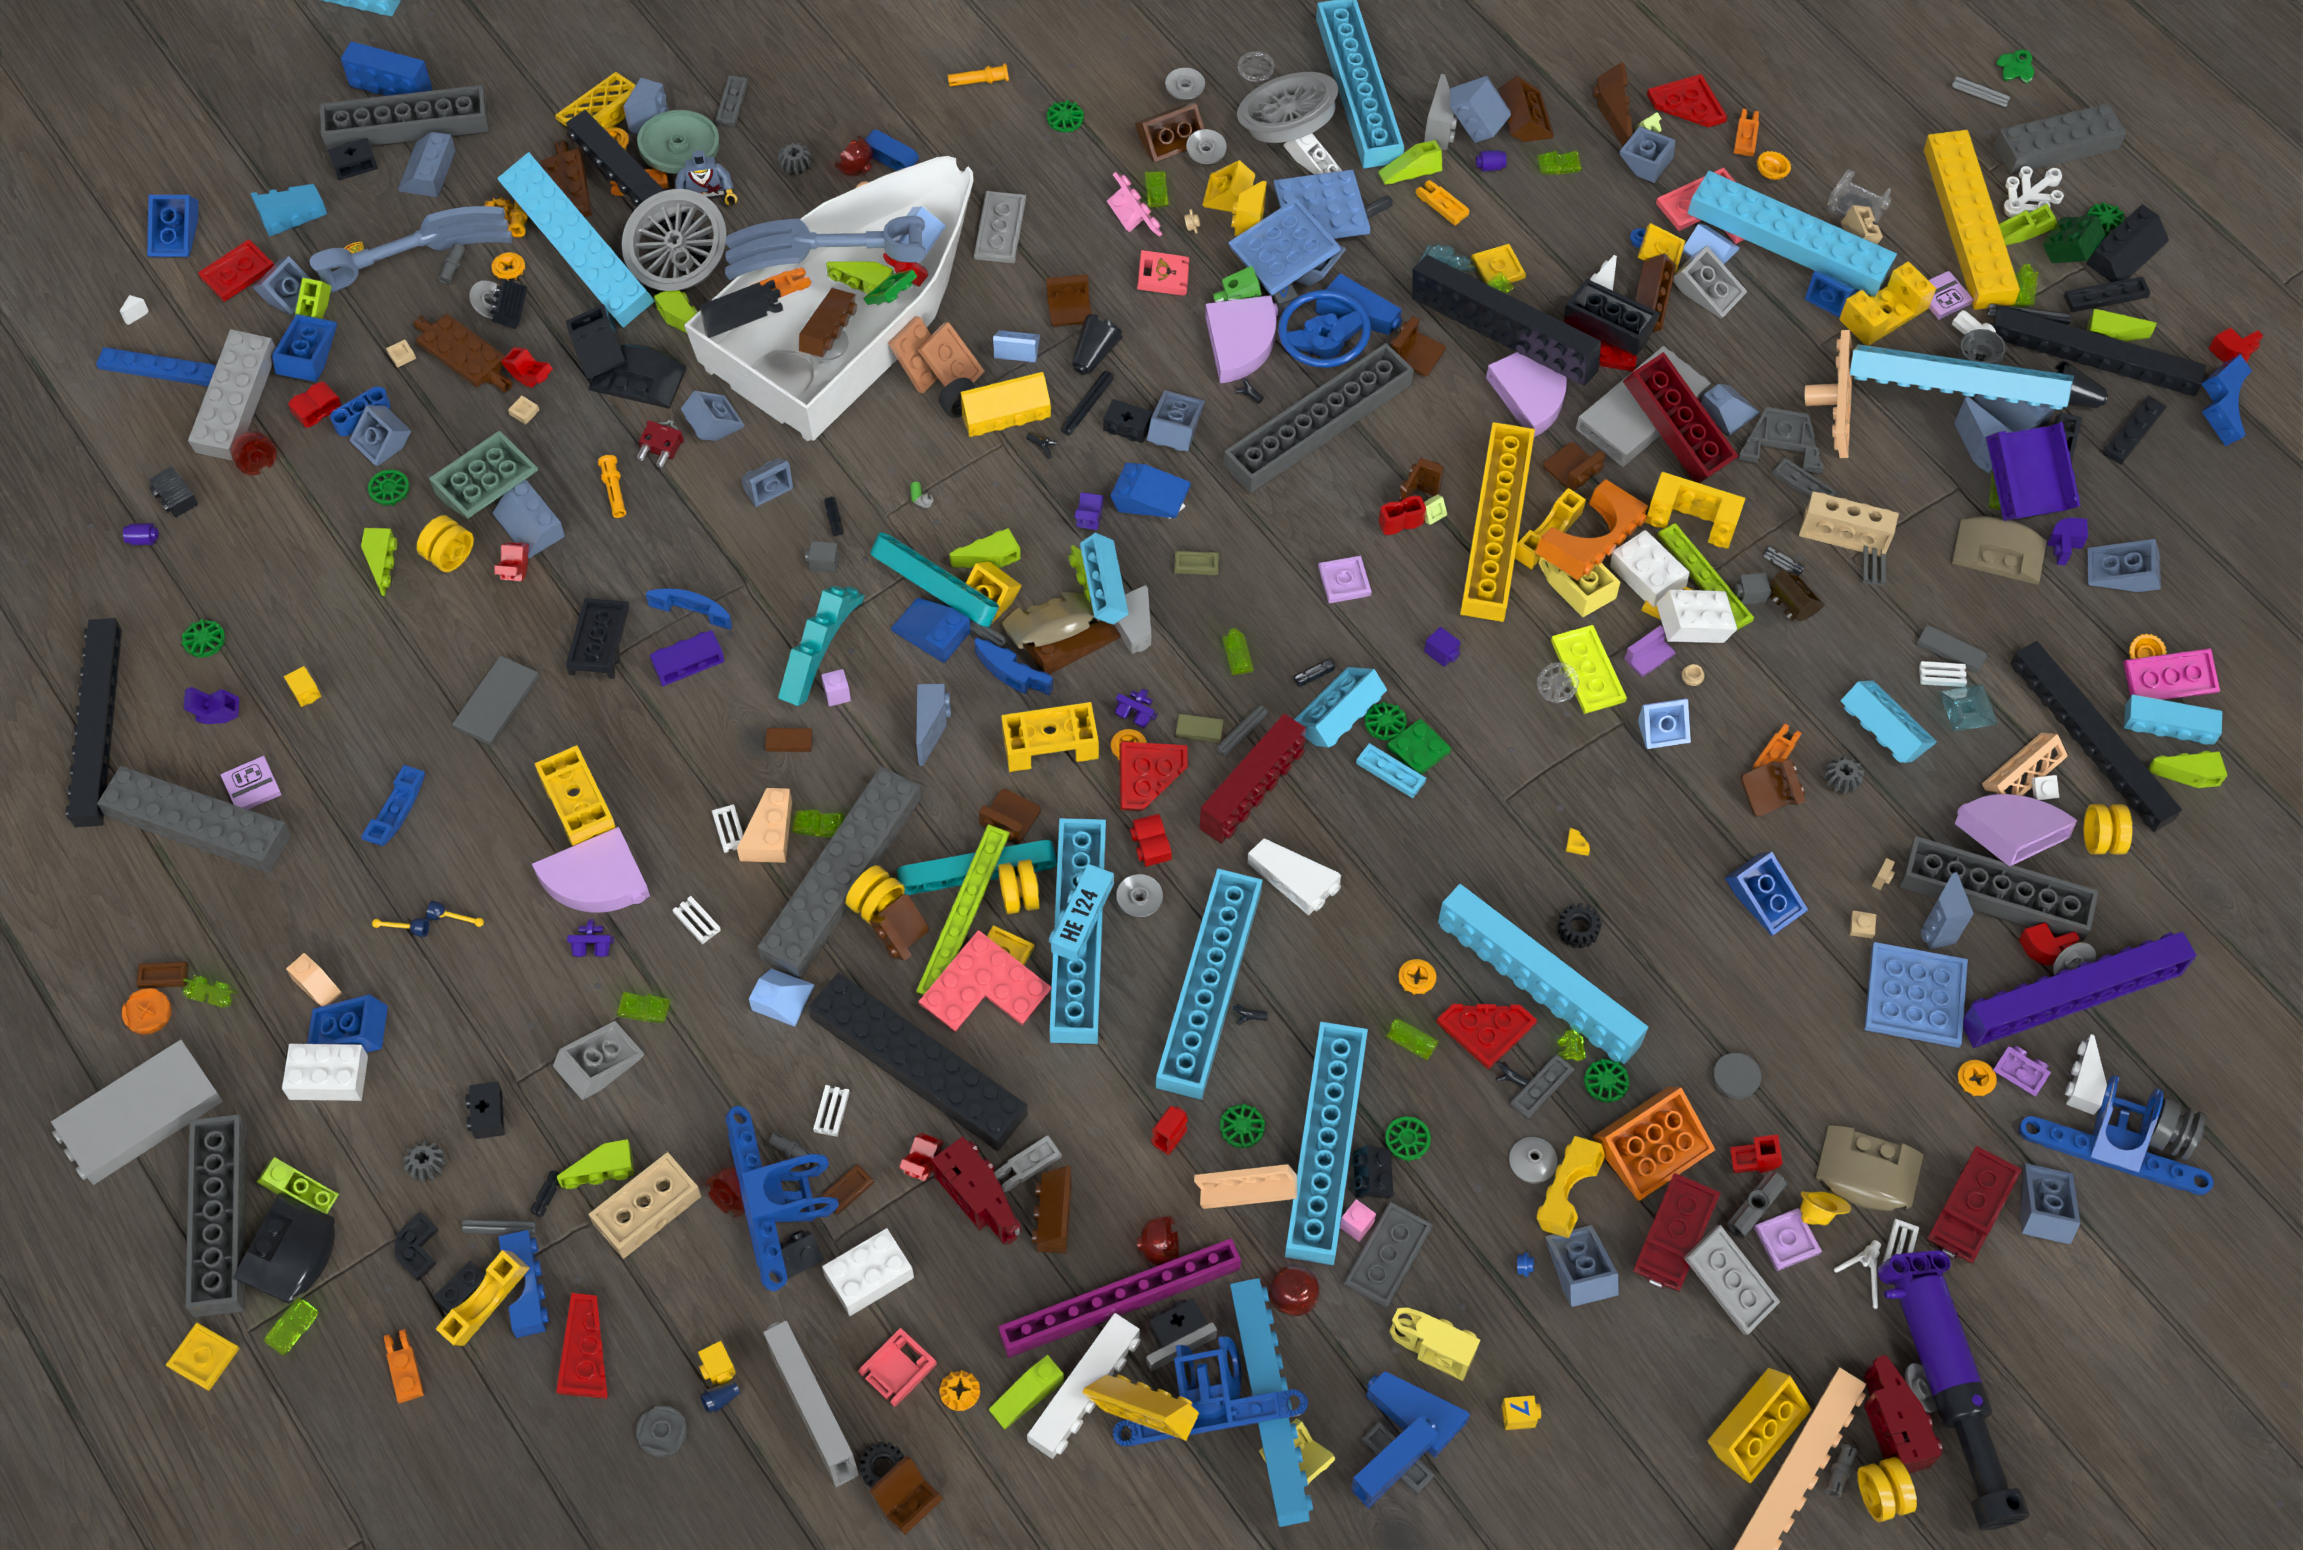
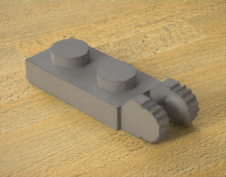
M1046 1136L1008 1160V1163L996 1170L994 1175L997 1180H1000L1008 1175L1011 1170L1014 1172L1015 1176L1005 1181L1002 1185L1003 1191L1007 1192L1016 1187L1020 1182L1023 1183L1060 1159L1062 1154L1050 1137Z

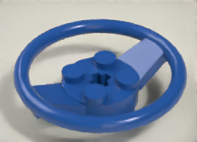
M1317 290L1297 297L1285 308L1280 317L1278 332L1283 347L1294 359L1309 366L1329 368L1340 366L1353 360L1364 350L1370 337L1371 324L1366 310L1351 296L1333 290ZM1320 298L1336 299L1348 304L1355 310L1339 319L1332 313L1316 316L1305 322L1304 330L1287 332V323L1291 314L1300 305L1310 300ZM1362 329V335L1358 344L1347 354L1333 358L1340 354V350L1345 345V340H1348ZM1299 351H1307L1310 355L1313 353L1314 355L1321 356V359L1308 357Z

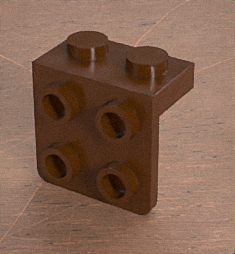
M1088 274L1046 278L1051 325L1056 327L1083 324L1086 316L1092 314Z
M1412 316L1408 323H1403L1400 334L1392 339L1390 347L1414 369V372L1426 377L1437 364L1446 347L1419 333L1420 319Z
M1570 442L1547 459L1543 464V468L1565 488L1575 491L1594 475L1602 471L1606 455L1599 450L1590 457L1577 444Z
M1420 457L1417 464L1411 466L1408 480H1404L1400 486L1399 492H1401L1398 502L1413 496L1417 489L1432 496L1439 494L1444 467L1440 466L1437 462Z
M1778 758L1741 775V782L1755 816H1762L1787 804L1799 805L1806 802L1804 797L1805 790L1796 776L1797 768L1791 759Z
M1002 789L990 808L983 805L980 809V825L987 828L989 824L1010 832L1008 840L1020 844L1040 814L1041 807L1007 789Z
M906 894L900 895L869 920L874 928V933L885 944L887 953L893 959L896 958L903 961L911 956L907 948L929 931L927 923Z
M909 1456L904 1457L870 1490L871 1495L886 1518L904 1535L943 1500L940 1493L924 1480Z

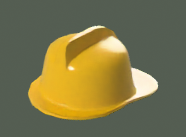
M1801 1192L1803 1201L1800 1211L1802 1213L1801 1220L1804 1223L1827 1225L1837 1214H1846L1851 1211V1206L1848 1202L1834 1194L1827 1192Z

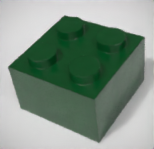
M2097 215L2064 217L2058 221V224L2049 233L2043 242V246L2051 263L2087 261L2106 234Z

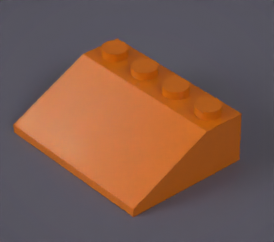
M1668 1086L1593 1136L1595 1142L1602 1144L1607 1162L1637 1201L1642 1200L1669 1182L1674 1173H1682L1715 1151L1712 1142L1681 1087Z

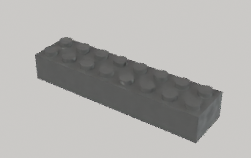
M483 85L320 104L321 136L327 151L365 138L368 139L370 146L420 140L430 132L450 134L451 136L489 132L487 99Z
M123 766L118 768L97 803L105 817L269 874L291 837L285 822Z
M1915 836L1909 847L1900 888L1938 899L1952 873L1957 872L1973 910L2029 927L2046 922L2051 933L2058 936L2076 931L2080 939L2078 942L2081 943L2091 930L2099 893L2097 890L2014 865L2009 867L2004 862Z
M240 1114L190 1120L186 1309L193 1317L245 1311V1284L233 1279L245 1256L247 1124Z

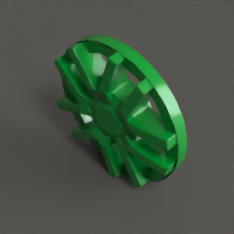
M1069 100L1059 103L1054 102L1048 108L1046 115L1047 123L1058 132H1072L1082 125L1084 111L1076 102L1072 103Z
M2105 202L2094 204L2087 213V216H2098L2102 227L2106 228L2104 231L2106 236L2112 232L2109 231V228L2114 230L2125 220L2124 212H2121L2117 205L2114 207Z
M397 470L381 471L374 475L368 484V492L371 499L383 506H395V503L407 498V493L410 491L407 477ZM388 474H393L389 479L386 477ZM381 476L384 478L382 482L378 480Z
M200 619L196 623L192 622L191 626L182 634V645L186 652L199 658L209 657L217 653L225 642L224 630L216 621ZM202 626V630L198 631L196 627ZM213 642L219 643L216 647L212 645ZM206 647L212 649L209 652H205Z
M1385 702L1377 705L1374 704L1365 715V727L1377 739L1392 740L1401 734L1407 726L1405 712L1400 709L1399 705L1396 706ZM1371 727H1377L1376 732ZM1380 730H1384L1385 735L1379 734ZM1390 730L1395 734L1388 735V731Z
M1601 1059L1593 1062L1588 1067L1584 1076V1084L1587 1092L1594 1099L1611 1103L1620 1100L1627 1093L1629 1076L1627 1070L1619 1062ZM1602 1065L1604 1071L1601 1072L1597 1066ZM1607 1065H1612L1613 1067L1609 1070ZM1617 1068L1621 1072L1615 1075L1613 1071ZM1592 1069H1593L1594 1072L1596 1073V1074H1590V1075H1589V1073H1590V1071H1591ZM1621 1076H1624L1625 1081H1623V1080H1621V1079H1619V1078H1620ZM1588 1080H1597V1082L1589 1084ZM1617 1084V1085L1623 1086V1087H1625V1088H1624V1090H1621L1620 1088H1618V1087L1615 1086V1085ZM1592 1088H1600L1599 1093L1593 1092ZM1602 1091H1608V1098L1601 1097ZM1612 1091L1619 1094L1615 1097H1611Z
M1246 1104L1229 1107L1221 1117L1220 1133L1223 1139L1233 1147H1252L1264 1135L1265 1121L1255 1107ZM1242 1109L1240 1115L1235 1110ZM1245 1110L1251 1111L1248 1117L1243 1116ZM1231 1114L1235 1118V1120H1232L1227 1116ZM1255 1114L1259 1119H1252ZM1224 1121L1228 1123L1230 1126L1223 1128ZM1261 1124V1128H1255L1252 1125ZM1233 1130L1234 1133L1228 1137L1226 1133ZM1252 1133H1259V1135L1254 1139ZM1248 1135L1250 1142L1244 1143L1243 1137ZM1239 1136L1241 1143L1232 1140Z
M1400 1117L1388 1126L1385 1142L1386 1147L1391 1150L1392 1156L1410 1162V1160L1420 1159L1427 1152L1431 1136L1427 1126L1419 1119ZM1408 1121L1406 1128L1402 1127L1399 1123ZM1411 1122L1417 1124L1414 1130L1409 1128ZM1394 1126L1400 1131L1399 1134L1392 1130ZM1420 1126L1425 1133H1417ZM1389 1134L1396 1139L1389 1141ZM1418 1138H1427L1426 1143L1417 1140ZM1399 1143L1400 1146L1394 1150L1392 1145ZM1417 1147H1423L1424 1149L1419 1153ZM1412 1148L1415 1155L1410 1156L1409 1149ZM1404 1149L1405 1155H1402L1399 1152Z

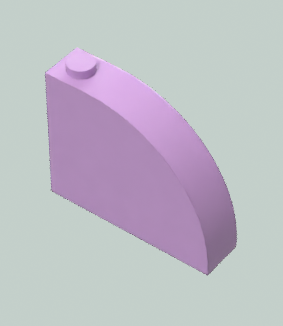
M1271 295L1206 304L1205 318L1220 383L1232 382L1248 376L1256 371L1269 357L1274 346L1276 316H1278L1277 304H1273Z
M1518 352L1488 365L1486 379L1522 427L1535 429L1534 437H1536L1554 423L1561 411L1567 384L1565 376L1538 364L1524 355H1520Z
M1997 794L1963 804L1957 811L1958 816L1955 824L2010 867L2069 839L2077 820L2061 809L2034 798Z
M619 827L532 864L536 876L546 892L561 904L575 910L609 912L632 904H639L650 897L647 885Z

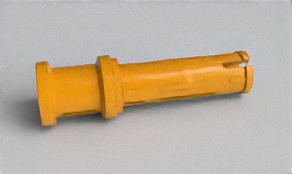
M1006 63L1003 66L997 67L986 66L983 70L948 74L949 87L986 81L989 84H992L993 81H1009Z
M515 200L514 208L509 214L510 224L508 231L512 232L513 237H523L526 233L524 226L528 220V215Z
M605 455L598 459V466L602 470L601 480L607 487L612 516L621 518L626 515V510L619 485L621 475L616 467L617 458L614 455Z

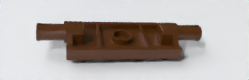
M564 140L560 141L561 147H559V142H556L557 155L541 160L542 168L584 218L591 216L592 210L582 152L579 148L568 151V143Z
M444 314L434 324L430 323L423 316L415 319L413 326L423 332L416 338L417 344L472 385L478 388L482 383L494 384L504 393L508 392L506 388L509 390L512 388L513 382L500 374V369L503 366L501 360L505 355L450 315Z

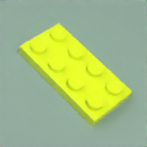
M1593 625L1552 636V645L1584 714L1626 702L1627 697Z

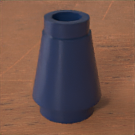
M731 1381L705 1389L704 1393L700 1395V1399L708 1413L713 1411L716 1413L739 1395L740 1391L737 1384Z

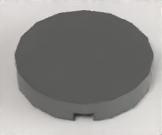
M1729 1053L1717 1061L1713 1070V1082L1717 1090L1728 1095V1098L1743 1100L1751 1097L1758 1089L1761 1082V1070L1751 1057L1742 1053Z
M664 1405L654 1407V1409L646 1411L638 1421L636 1428L639 1445L645 1453L653 1457L664 1458L675 1454L684 1445L688 1434L686 1420L679 1410Z

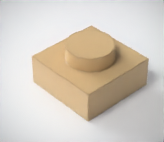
M405 339L386 348L388 355L397 368L416 359L414 352Z
M523 396L508 409L509 415L525 425L540 411L537 404Z
M1886 858L1872 885L1873 887L1881 890L1884 883L1889 885L1895 874L1891 870L1895 862Z
M1852 911L1850 935L1873 939L1875 936L1876 914Z

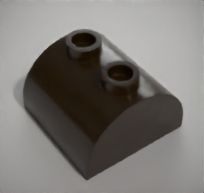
M1781 569L1770 582V589L1773 592L1770 598L1777 605L1782 603L1787 608L1784 614L1791 621L1794 619L1804 621L1825 606L1796 573Z

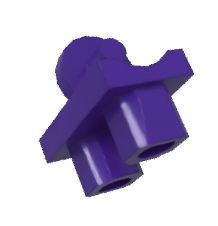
M1143 688L1139 693L1132 691L1130 696L1135 698V701L1118 693L1116 697L1118 704L1115 709L1117 716L1127 719L1130 711L1133 710L1137 712L1133 723L1144 729L1151 719L1155 721L1157 717L1153 709L1143 705V703L1149 706L1152 704L1153 700L1147 697L1148 690Z
M588 919L587 926H579V933H587V935H568L567 942L571 944L572 956L586 957L587 944H595L594 956L608 957L610 944H614V937H611V935H595V933H603V926H595L594 919Z

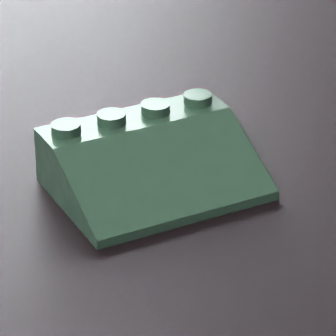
M498 431L430 477L429 480L435 494L449 508L468 519L537 472L538 468L501 431Z

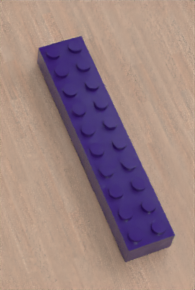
M2170 932L2163 935L2160 940L2154 942L2147 940L2140 944L2139 947L2134 949L2127 947L2117 955L2111 956V954H2107L2094 963L2087 961L2071 971L2064 969L2051 978L2044 976L2033 984H2021L2014 988L2013 991L2007 993L2006 991L1998 992L1993 998L1987 1000L1985 998L1978 999L1971 1004L1970 1010L1966 1012V1016L1963 1019V1029L1973 1048L2181 976L2197 955L2183 932L2177 934Z

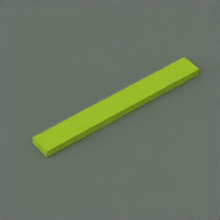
M989 824L987 825L917 988V994L923 996L959 954L1010 832Z

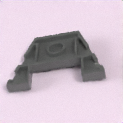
M1766 407L1738 458V460L1758 463L1760 446L1763 445L1804 452L1802 469L1819 474L1823 471V463L1820 462V453L1815 444V435L1809 414Z

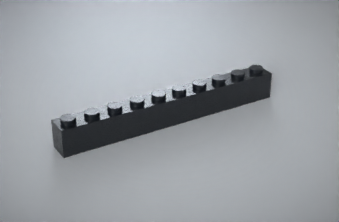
M583 110L566 122L568 138L572 142H576L586 156L589 155L597 168H602L605 171L607 178L611 182L614 181L624 195L627 194L636 208L649 197L665 191L586 110ZM686 212L681 213V228L688 215ZM676 215L670 217V221L674 230L676 226ZM666 219L658 223L667 232L670 231ZM693 219L689 225V228L695 223ZM699 227L695 232L702 230V228ZM707 234L696 240H709L712 238ZM712 245L691 247L710 253ZM688 251L700 264L707 258Z
M1999 307L1992 325L2004 342L2119 374L2144 383L2157 385L2165 389H2171L2186 395L2196 396L2203 382L2206 369L2205 364L2007 307Z
M116 618L88 620V628L84 630L86 648L82 649L84 667L80 669L82 686L78 688L80 706L76 708L78 725L74 727L76 745L72 747L74 764L70 767L72 784L68 786L70 803L66 807L67 819H70L75 828L103 826L104 814L97 803L106 790L122 636V628Z
M2035 641L2017 651L2010 663L2014 671L2021 675L2026 681L2027 686L2041 699L2042 704L2049 708L2055 715L2056 720L2069 732L2071 738L2077 741L2083 748L2084 753L2095 762L2099 771L2112 782L2115 790L2123 795L2132 809H2135L2144 824L2150 827L2153 832H2156L2173 822L2182 811L2181 807L2041 644Z

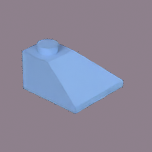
M771 968L758 979L749 997L751 1009L757 1013L796 1026L815 985Z

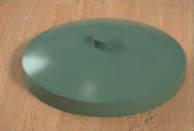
M687 110L666 111L653 116L643 124L637 137L638 150L642 159L652 168L666 173L678 174L680 169L685 167V161L693 159L692 153L694 151L701 150L704 152L705 158H715L719 150V134L713 122L699 113Z

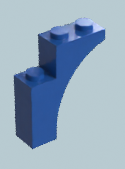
M2241 354L2223 363L2201 383L2213 400L2202 413L2225 446L2246 435L2239 414V393L2243 381L2252 370Z

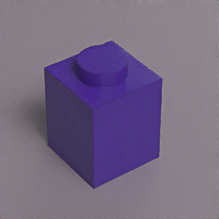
M1440 626L1426 640L1424 652L1445 667L1450 661L1453 663L1459 657L1461 642Z

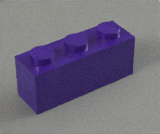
M712 630L701 632L695 637L678 641L675 645L665 649H658L654 653L649 654L652 666L662 687L724 662L722 649Z

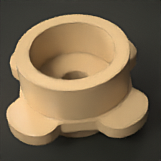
M1190 209V214L1185 215L1188 231L1194 230L1195 233H1198L1197 227L1200 226L1198 214L1194 215L1192 209Z

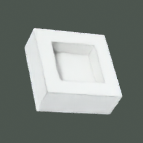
M2057 775L2031 778L2034 799L2059 798Z

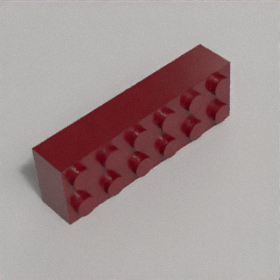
M1664 352L1633 371L1622 381L1694 482L1702 483L1738 457L1735 450Z
M1284 713L1203 804L1200 812V830L1220 844L1226 838L1230 839L1234 835L1240 822L1244 823L1248 819L1251 809L1254 806L1258 807L1262 803L1265 793L1267 791L1271 792L1275 788L1281 775L1285 776L1289 772L1292 762L1302 757L1305 752L1306 727Z

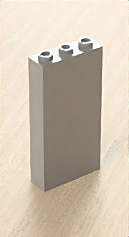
M1664 346L1638 367L1640 368L1664 352L1699 402L1702 401L1703 395L1709 391L1711 385L1704 376H1701L1689 364L1683 362L1674 352L1669 351ZM1622 381L1581 414L1576 426L1577 431L1622 467L1627 465L1661 436Z
M180 1039L51 1121L56 1129L52 1134L59 1144L64 1142L67 1146L63 1151L71 1162L76 1160L79 1166L75 1169L84 1181L88 1178L95 1185L188 1125L190 1120H195L222 1103L223 1100Z
M787 1320L782 1323L775 1322L763 1332L771 1357L835 1487H838L859 1476L852 1451Z

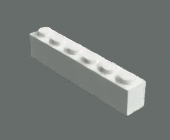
M1114 1313L1027 1434L1028 1443L1052 1459L1057 1453L1059 1455L1063 1453L1068 1445L1067 1438L1071 1433H1077L1083 1423L1081 1419L1086 1412L1091 1413L1096 1406L1094 1402L1082 1393L1083 1389L1106 1374L1112 1376L1115 1371L1118 1373L1121 1371L1127 1361L1125 1359L1129 1351L1134 1352L1140 1344L1139 1328Z

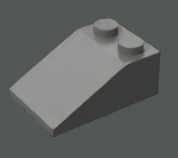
M1441 74L1427 118L1424 142L1436 140L1441 149L1447 150L1449 142H1454L1456 131L1452 129L1455 130L1458 118L1454 117L1455 113L1450 107V89L1446 76Z
M1708 246L1694 253L1674 274L1673 283L1684 295L1720 319L1747 293L1746 289Z
M613 1021L559 1049L553 1067L576 1094L584 1100L604 1089L642 1059L645 1054L616 1021Z

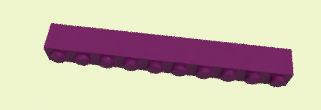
M1231 1238L998 1326L999 1337L1007 1358H1011L1108 1321L1114 1313L1121 1316L1239 1271L1241 1259Z

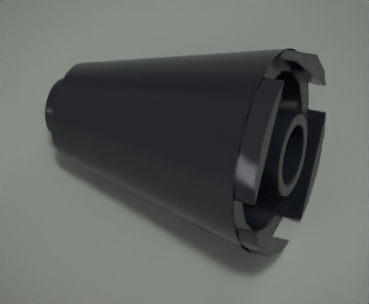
M1089 314L1084 319L1072 361L1074 370L1081 375H1085V373L1090 374L1123 337L1121 336L1122 331L1114 323L1107 319L1104 322L1098 320L1099 316L1096 314Z
M2060 361L2054 368L2058 370L2056 373L2074 375L2069 405L2099 408L2100 405L2103 406L2106 403L2108 394H2106L2104 387L2066 361Z

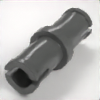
M453 244L449 256L444 259V267L438 276V281L442 284L450 285L455 271L459 270V262L463 253H465V248L462 245Z
M775 1131L768 1141L770 1146L785 1153V1157L788 1159L815 1154L800 1146V1142L797 1140L792 1141L778 1131ZM815 1162L804 1163L803 1165L810 1168Z
M1847 1444L1841 1445L1837 1461L1831 1467L1832 1475L1825 1489L1827 1494L1833 1491L1831 1496L1836 1498L1842 1496L1846 1480L1851 1477V1466L1857 1454V1450L1853 1447L1852 1451H1850L1851 1446Z

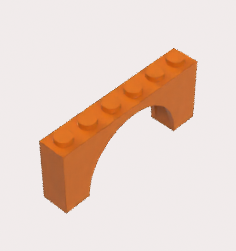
M1607 479L1595 488L1589 505L1597 510L1605 519L1610 530L1609 534L1597 538H1581L1563 533L1551 527L1541 536L1535 550L1536 554L1578 581L1584 575L1588 576L1595 565L1599 566L1602 563L1605 555L1610 556L1616 545L1620 546L1626 539V536H1631L1637 526L1641 527L1647 519L1645 513L1649 506Z

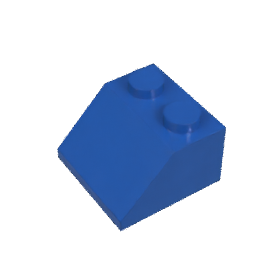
M1821 270L1815 271L1805 300L1840 318L1846 299L1856 294L1857 289Z

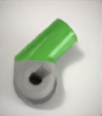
M912 482L910 484L912 502L922 508L931 507L934 500L932 495H923L921 493V484L919 482Z

